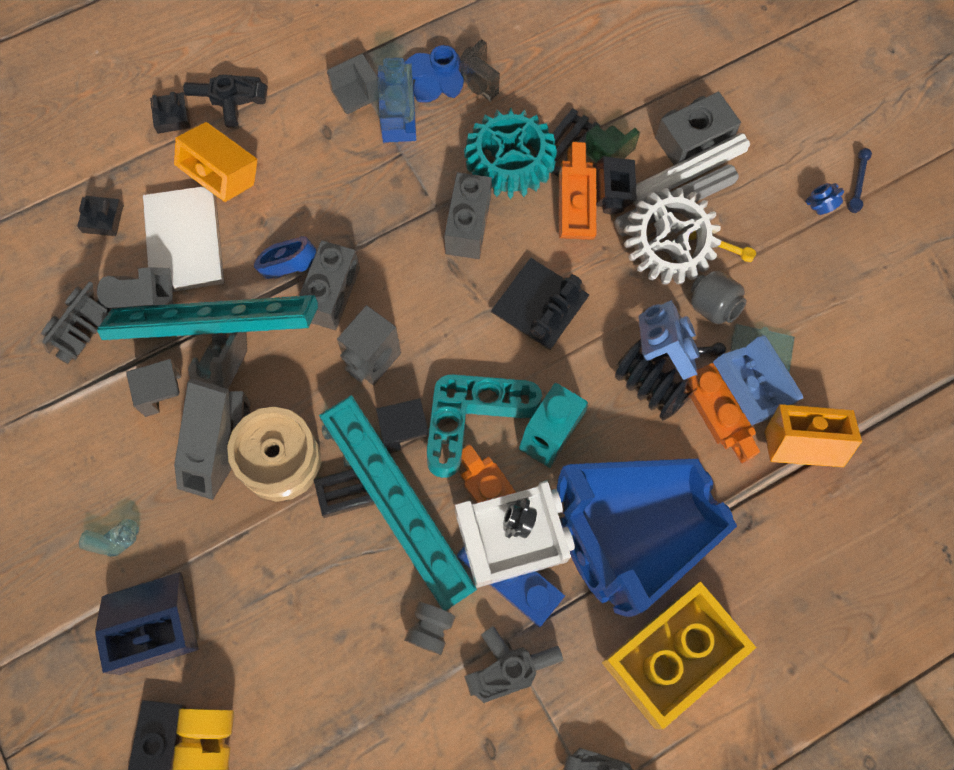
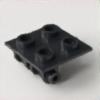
M530 258L492 308L491 313L551 350L590 294L581 289L582 280L576 275L571 274L569 278H563Z

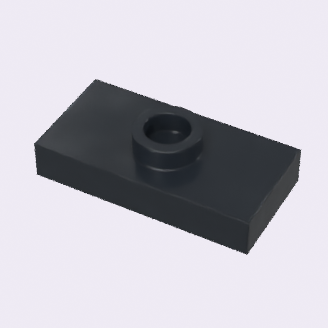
M142 700L128 770H172L174 748L180 741V736L176 733L179 709H186V705Z

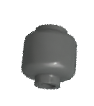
M713 271L707 276L700 275L691 287V293H693L691 299L692 308L712 323L722 324L726 321L731 323L737 319L746 306L747 301L744 298V287L721 271Z

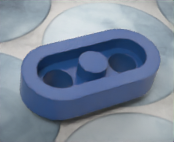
M306 236L276 243L266 248L254 262V268L265 279H277L285 274L296 271L303 272L311 267L317 249Z

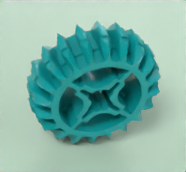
M512 108L509 109L507 114L502 115L497 109L494 113V118L484 115L482 124H474L472 128L473 133H468L467 145L464 149L466 168L468 172H472V175L492 177L491 188H494L496 198L502 191L507 192L510 199L516 191H519L525 197L528 188L537 192L540 182L546 183L548 181L549 174L555 168L554 159L557 157L554 134L549 133L547 123L539 124L537 115L529 119L525 109L520 115L514 114ZM528 143L535 149L536 153L539 151L536 158L530 155V150L526 148ZM486 149L491 151V156L495 158L493 163H490L485 157L484 151Z

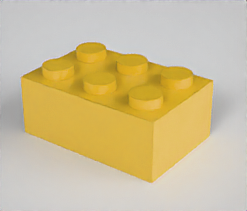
M700 581L686 590L601 663L652 727L663 730L757 647Z

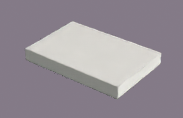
M203 186L143 195L148 268H170L172 292L224 284L216 195Z

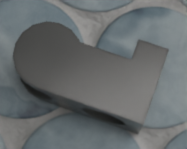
M138 268L139 279L131 276L103 277L97 286L98 299L101 304L110 308L173 304L170 268Z

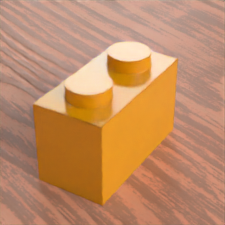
M208 122L175 137L174 165L222 201L227 202L254 186L258 159Z
M779 404L764 431L770 462L845 467L862 442L854 410Z

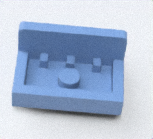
M672 300L662 305H653L640 314L639 327L644 358L648 361L668 353L683 380L697 375L695 359L700 357L692 338L696 334L688 316L682 318Z
M765 335L757 337L746 347L722 354L713 361L723 381L727 384L751 425L772 418L779 404L794 405L803 399V394Z

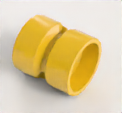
M179 709L176 733L182 737V742L174 748L172 770H228L231 747L225 744V738L232 735L234 710ZM201 739H206L202 750Z

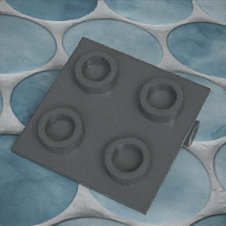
M89 281L84 289L77 286L65 301V305L68 306L66 312L60 319L56 316L52 317L41 332L44 336L42 344L46 352L50 354L56 348L59 351L55 356L66 364H69L72 359L76 360L86 347V344L70 335L69 331L88 343L91 341L88 336L73 326L78 323L93 334L97 333V329L80 317L82 316L99 327L111 309L101 304L99 299L97 302L92 300L94 297L92 282Z

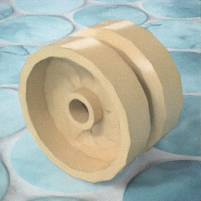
M276 406L257 409L243 417L232 430L227 445L228 462L236 477L260 498L275 502L291 500L306 492L314 483L313 479H317L322 463L320 447L305 420L292 410Z

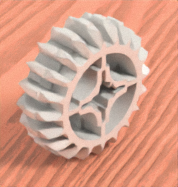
M663 188L659 196L651 192L647 196V202L640 200L636 204L638 212H631L628 215L629 221L633 224L627 225L624 228V233L633 236V238L626 240L624 246L626 248H635V251L628 258L630 261H634L637 258L641 260L642 263L638 265L637 271L642 272L647 267L651 269L648 279L654 280L661 273L662 284L670 283L672 276L676 284H682L685 281V276L693 280L698 277V271L704 272L708 270L709 264L706 260L712 261L717 257V253L712 248L719 246L721 240L712 235L719 232L721 226L711 225L710 221L716 217V212L706 214L703 209L707 207L708 201L703 200L696 204V192H691L686 198H684L682 188H677L673 195L668 188ZM667 210L681 213L689 220L679 221L672 212L668 213ZM653 214L656 220L654 226L657 234L655 239L648 242L646 229L648 221ZM684 230V232L680 234L676 240L674 239L673 241H669L668 239L660 243V241L664 239L669 232L671 233L674 231L675 233H678ZM696 230L697 246L691 257L688 238L690 233ZM665 251L671 256L672 260L676 259L678 263L664 261L654 252Z

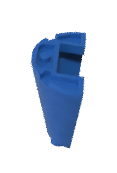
M698 458L584 463L563 466L558 478L557 491L561 502H564L565 516L559 519L562 528L568 527L573 538L574 550L570 551L571 558L582 579L601 603L610 601L615 605L613 607L614 613L631 617L647 610L737 527L730 508L724 502L719 503L713 498L711 494L713 480L710 474L704 470Z

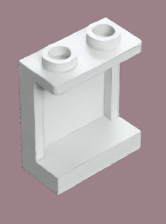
M547 480L539 482V485L535 488L473 505L471 501L455 505L457 522L476 588L567 563L571 558L570 551L574 550L573 538L568 527L562 528L558 513L563 511L561 499L557 489L550 490ZM525 498L530 500L529 506L537 510V517L529 536L525 539L519 536L505 537L507 527L503 526V520L508 507L511 504H515L517 500L523 501Z

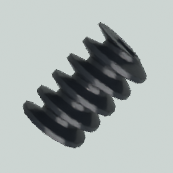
M640 339L618 362L615 378L618 381H622L629 377L626 388L629 391L640 387L637 398L640 401L652 396L648 408L652 411L663 406L659 415L663 421L674 416L693 396L697 388L687 393L685 389L689 382L688 379L675 383L673 380L678 370L674 368L664 373L662 371L666 363L664 358L656 363H652L651 360L647 361L640 352L642 347Z

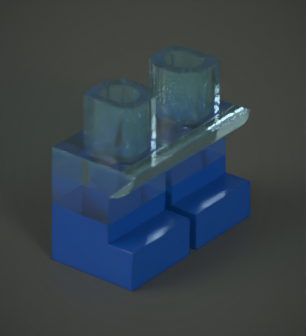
M385 58L383 65H378L379 117L383 143L416 141L412 64H404L403 58Z

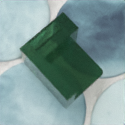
M596 125L587 132L585 141L586 154L595 163L603 156L625 159L636 149L640 131L633 128L624 135L613 125L605 131Z

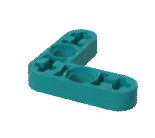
M454 374L441 377L436 382L434 388L427 445V466L430 472L437 477L447 478L459 471L462 461L466 414L530 418L534 415L542 401V391L539 386L527 380ZM448 389L456 390L454 398L447 397ZM467 390H472L471 400H467ZM484 390H491L498 395V399L494 402L486 403L479 399L478 394ZM505 393H509V403H504ZM521 395L528 396L529 404L521 403ZM450 418L457 422L458 427L451 432H445L440 430L437 424L443 419ZM442 443L449 444V458L445 464L439 463Z

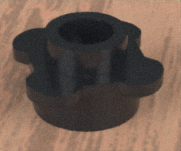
M526 498L523 501L517 500L515 504H511L508 507L503 520V526L507 527L505 537L519 536L525 539L529 536L537 517V510L529 506L530 500Z

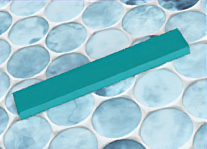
M315 295L112 308L98 327L97 332L101 340L303 329L309 328L317 311L318 303Z
M352 395L321 413L319 417L442 610L447 611L475 592L477 588Z

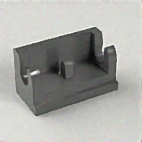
M246 332L212 334V341L200 362L198 358H194L188 368L189 379L192 378L228 389L247 353Z

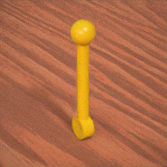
M696 230L690 233L689 240L697 239ZM722 240L721 244L717 246L740 255L741 259L746 262H752L756 256V251L750 247L742 249Z

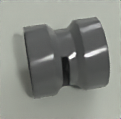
M419 602L415 611L419 622H415V625L408 629L404 641L442 655L446 644L443 631L452 628L456 616L435 606Z

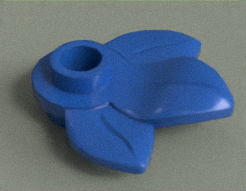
M447 45L435 47L430 54L416 53L408 58L399 69L400 74L416 80L414 83V95L418 102H431L437 99L442 92L448 97L455 98L461 92L464 84L463 76L459 71L460 57L452 47Z

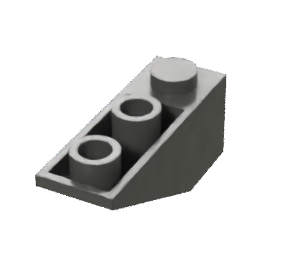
M192 378L188 381L174 463L177 489L213 500L232 468L228 462L227 449L231 436L229 389Z

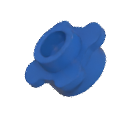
M826 183L815 188L805 202L807 205H811V209L815 210L818 215L827 214L843 203L841 196L844 190L843 188H838L837 183Z

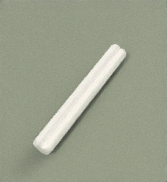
M738 133L636 184L637 200L633 202L634 205L640 200L647 202V196L651 192L659 196L663 188L671 190L747 152L750 146L749 140L744 133Z

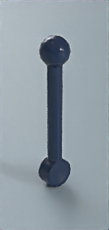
M863 148L858 153L860 165L854 196L847 205L848 210L852 213H858L863 208V201L860 199L867 161L872 157V151L868 148Z

